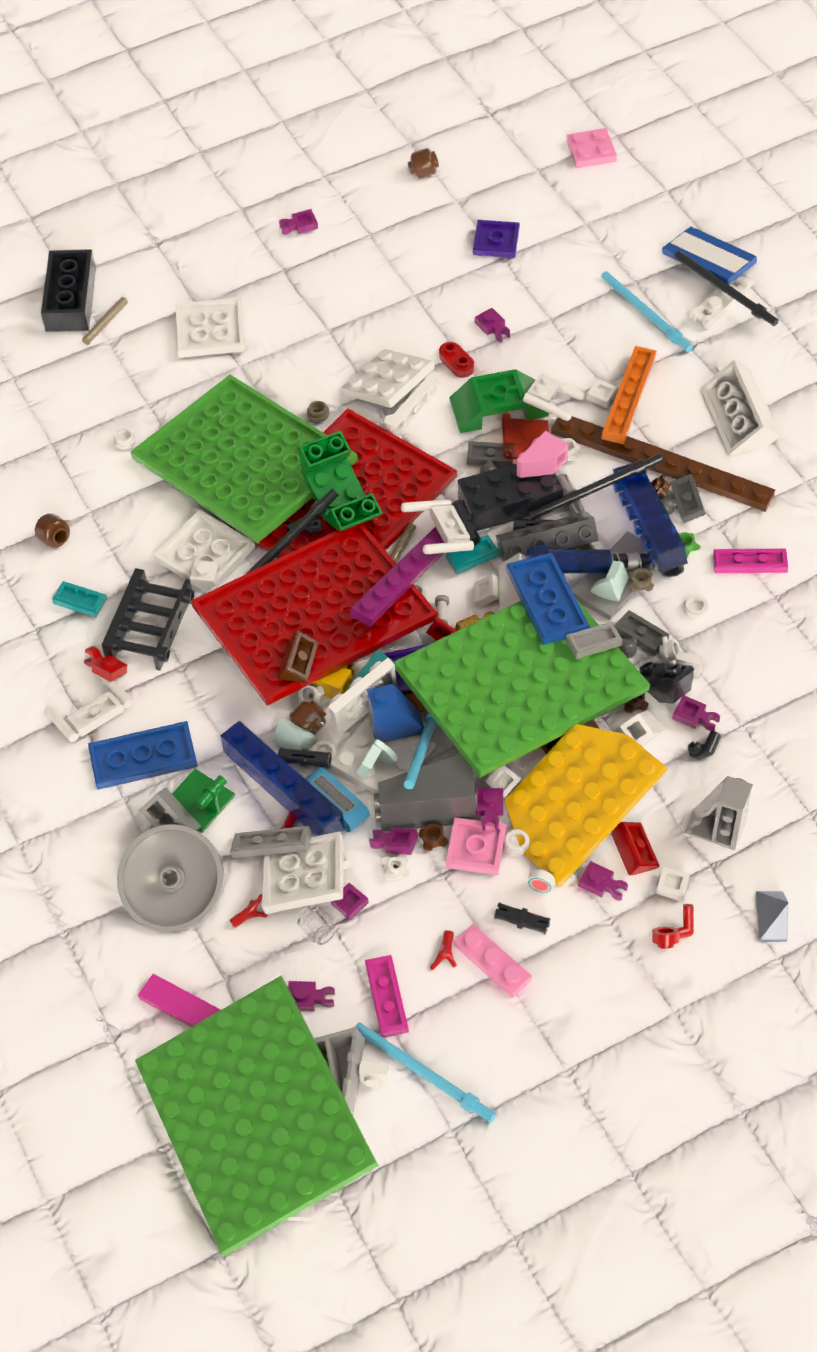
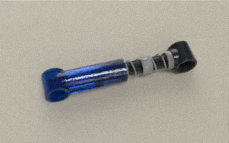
M677 544L663 545L657 551H652L651 554L647 551L643 554H639L638 551H624L622 554H617L616 552L611 553L610 549L550 550L545 545H535L526 551L527 559L553 553L563 574L608 573L613 561L623 562L627 571L638 568H650V570L660 571L661 575L665 577H675L684 572L681 547Z

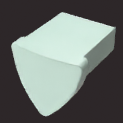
M613 561L606 578L593 584L590 591L601 598L618 602L629 579L623 562Z
M285 717L279 719L272 741L283 748L302 750L303 747L309 749L313 747L317 742V738L310 731L298 727Z
M376 739L355 774L365 779L376 760L395 764L398 756L391 748Z

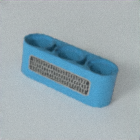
M319 767L300 783L303 792L329 817L334 818L339 826L348 833H351L370 817V812L363 802L323 767Z

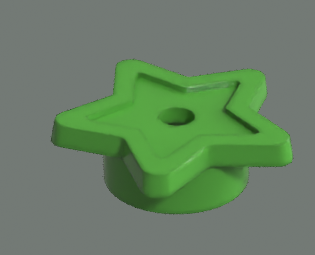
M675 533L676 537L673 544L681 547L684 558H688L691 551L701 548L695 542L693 533Z

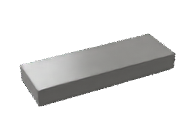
M309 826L235 833L230 853L232 858L304 852L308 850L312 832Z

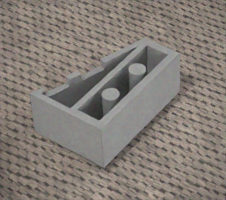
M727 775L695 807L685 833L735 851L746 823L753 784L748 783L742 778H733Z
M357 1027L314 1038L353 1115L359 1082V1068L365 1038Z

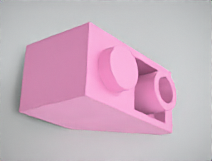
M545 431L539 438L537 437L533 440L531 446L525 452L519 454L516 460L517 476L523 478L554 474L568 460L569 444Z

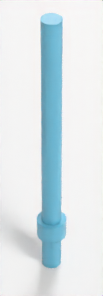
M608 271L602 273L601 278L660 328L673 344H678L687 353L693 349V345L683 337V333L677 328H672Z
M429 712L425 716V727L404 781V787L407 789L414 788L434 729L438 726Z
M357 1023L355 1027L358 1028L367 1041L460 1102V1106L468 1112H475L488 1122H493L497 1113L479 1102L480 1098L471 1092H464L362 1023Z

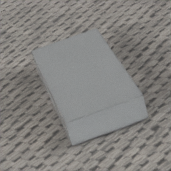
M612 621L568 634L565 638L575 659L622 646L623 642Z

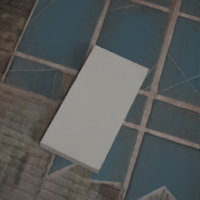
M627 531L608 552L622 554L624 551H638L639 554H643L647 551L651 554L652 551H657L658 549ZM592 568L573 588L572 592L581 604L610 621L636 592L630 589L631 579H628L618 602L593 594L590 591L593 584L601 579H605L609 570L607 571L606 568ZM645 568L649 570L652 574L656 571L653 569L650 570V568Z

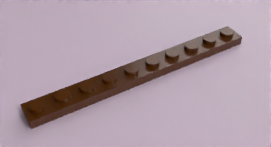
M571 416V419L568 421L557 417L551 427V434L573 439L578 444L630 463L640 459L643 461L660 453L663 462L649 468V470L674 479L692 474L698 488L764 512L767 511L775 496L776 490L629 436H627L624 444L603 440L601 438L604 427Z

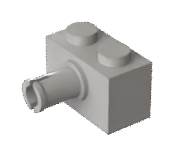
M167 788L156 793L139 809L142 815L152 824L145 831L161 825H182L194 830H198L201 827Z

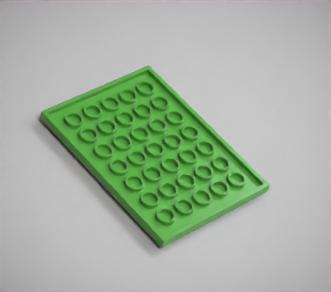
M229 374L135 447L130 453L132 459L254 542L259 543L313 498L303 478L298 447L327 435ZM352 450L347 457L350 466L358 461L357 454Z
M577 600L590 627L598 626L599 624ZM521 601L394 661L395 670L479 778L566 734L576 724L583 725L649 691L650 688L648 681L618 647L575 659L565 639L543 645Z
M281 975L135 1060L211 1233L223 1256L230 1254L379 1166Z

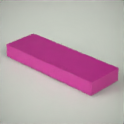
M786 548L713 549L714 573L788 572Z
M392 955L365 960L381 1036L384 1038L408 1033L409 1028Z
M154 973L138 994L139 1000L189 1027L198 1024L221 1010Z

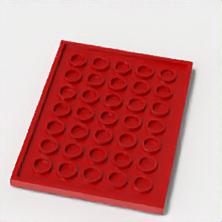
M347 408L323 433L330 435L341 431L349 448L357 454L358 461L351 467L365 495L373 493L383 513L381 516L362 524L386 551L403 533L409 523H413L424 512H402L401 504L435 500L458 476L457 470ZM314 498L309 500L259 543L254 542L255 545L268 552L287 533L286 525L305 516L311 510L310 507L315 503ZM323 516L317 517L322 522L321 530L317 533L302 531L276 558L289 554L337 529L324 520ZM230 525V528H232V529H234L235 531L239 532L237 529H235L234 527H232V526Z
M362 523L341 532L336 530L191 600L193 609L266 706L430 624L438 617V612L414 584L371 627L349 615L351 607L396 565L395 561ZM297 631L319 642L306 683L283 680L277 677L288 641Z

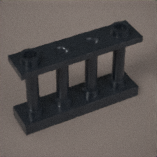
M135 568L101 644L104 656L116 657L117 653L122 650L151 656L154 659L156 670L161 671L164 662L169 660L170 647L189 604H192L191 600L195 596L190 579H185L180 590L149 583L146 579L145 570ZM146 593L177 599L173 609L141 602L143 594ZM144 612L167 617L168 621L165 628L135 622L132 619L135 613ZM135 631L158 636L160 640L157 647L125 641L124 637L127 632Z

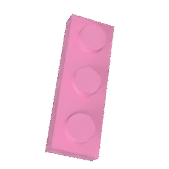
M474 924L454 940V946L512 998L532 980L531 974Z

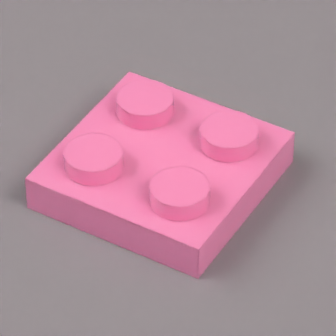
M607 128L566 135V142L576 168L617 162V154Z
M454 817L446 868L499 875L507 824H499L498 831H495V824L489 822L485 825V831H483L482 821Z

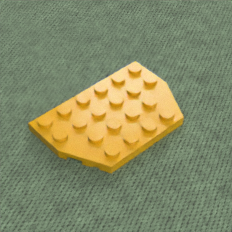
M576 724L504 800L513 828L524 831L529 837L530 846L523 854L541 870L552 874L555 878V883L561 887L664 775L668 768L627 734ZM516 835L519 846H522L525 843V838L522 835Z

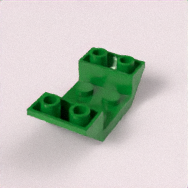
M517 369L471 377L449 397L459 433L481 430L482 417L523 409L527 421L548 417V412L523 402L525 394L536 379Z
M341 431L298 447L303 478L315 502L320 501L331 489H334L339 495L322 515L324 520L341 532L383 514L373 493L365 495L350 466L347 457L351 449Z

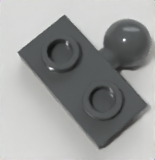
M469 441L467 465L481 466L479 473L494 470L497 467L512 465L514 462L515 444Z
M692 474L671 481L670 485L675 498H661L656 504L657 512L663 516L671 515L675 508L678 507L684 523L706 515Z
M630 610L614 625L619 635L626 638L623 639L622 646L618 648L628 659L636 654L637 646L655 656L659 651L660 645H663L662 638L666 636L669 640V633Z

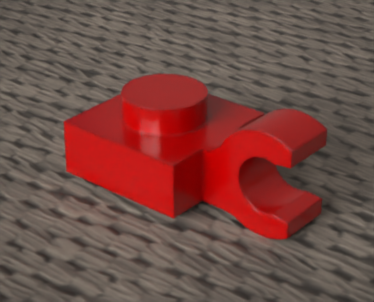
M95 646L85 649V653L91 657L85 659L84 664L92 667L94 674L111 682L127 673L128 665L116 657L110 655L103 657L100 650Z

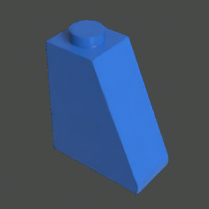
M393 684L367 689L369 719L374 740L378 739L384 743L422 734L424 724L419 709Z

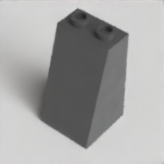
M461 753L421 767L412 789L404 787V781L408 773L406 772L378 782L379 793H373L376 822H381L384 832L390 831L392 827L418 829L425 828L429 824L449 826L453 825L454 817L476 820V795L472 767Z

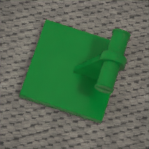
M195 768L172 793L200 824L201 827L198 830L204 832L235 797L234 792L224 787L227 780L223 776L218 775L213 780Z

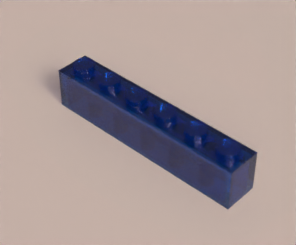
M630 463V464H627V465H624V466H621V467L612 469V470H613V474L616 473V472H619V471H621V470H623V469H625V468H628V467L632 466L633 464ZM643 473L639 476L635 474L613 484L612 488L615 493H618L621 506H626L625 511L628 520H633L632 524L636 535H641L640 541L643 549H648L647 554L652 565L656 564L659 572L688 564L685 545L647 474Z
M240 720L220 735L223 752L286 810L291 811L297 820L304 826H309L314 835L320 836L345 830L343 812Z

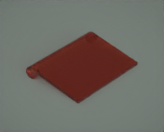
M508 412L503 413V457L506 459H517L520 453L525 452L531 446L535 438H539L545 431L549 433V420L533 419L527 421L526 419L511 418V414Z

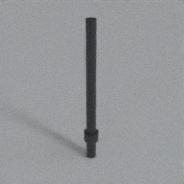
M681 251L676 252L675 259L749 309L753 316L758 319L762 318L773 327L778 324L779 319L769 313L762 304H756Z
M659 453L643 461L641 459L637 460L628 468L528 513L531 519L542 517L635 474L639 476L646 473V469L662 463V457Z
M331 489L320 501H316L310 507L311 510L247 573L272 562L314 519L321 517L327 511L326 508L339 496L338 493Z

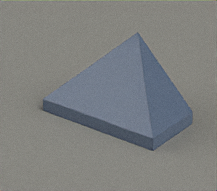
M756 891L760 942H787L789 902L784 892Z

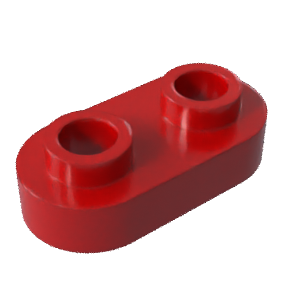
M446 342L439 347V359L455 376L466 378L473 374L474 360L460 345L455 342Z

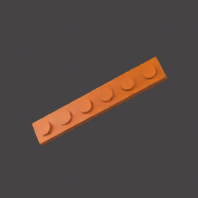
M639 346L634 347L604 426L601 439L620 444L625 443L653 367L657 350Z

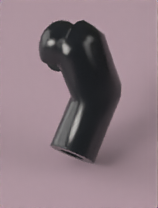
M303 517L286 525L287 532L291 530ZM318 518L314 519L303 531L309 533L319 532L322 528L321 520Z
M710 731L705 743L691 742L687 748L689 755L694 759L712 756L719 744L721 735L716 731Z

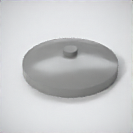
M161 825L139 835L124 852L117 872L118 893L127 912L140 924L159 932L168 933L185 931L203 922L219 903L225 880L223 862L215 846L201 833L182 825Z

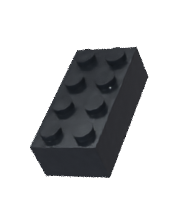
M92 249L49 250L41 307V317L45 332L89 331L96 274Z
M516 464L457 479L458 499L465 501L468 512L475 519L477 531L512 522L514 518L523 519L530 517L528 512L563 497V488L555 473L520 478L517 476Z

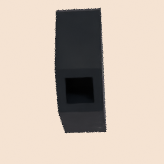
M647 662L639 668V672L650 684L649 691L647 692L659 703L674 704L692 689L694 675L692 665Z

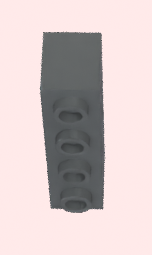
M588 512L495 535L499 556L503 562L519 552L528 558L599 541L595 518Z

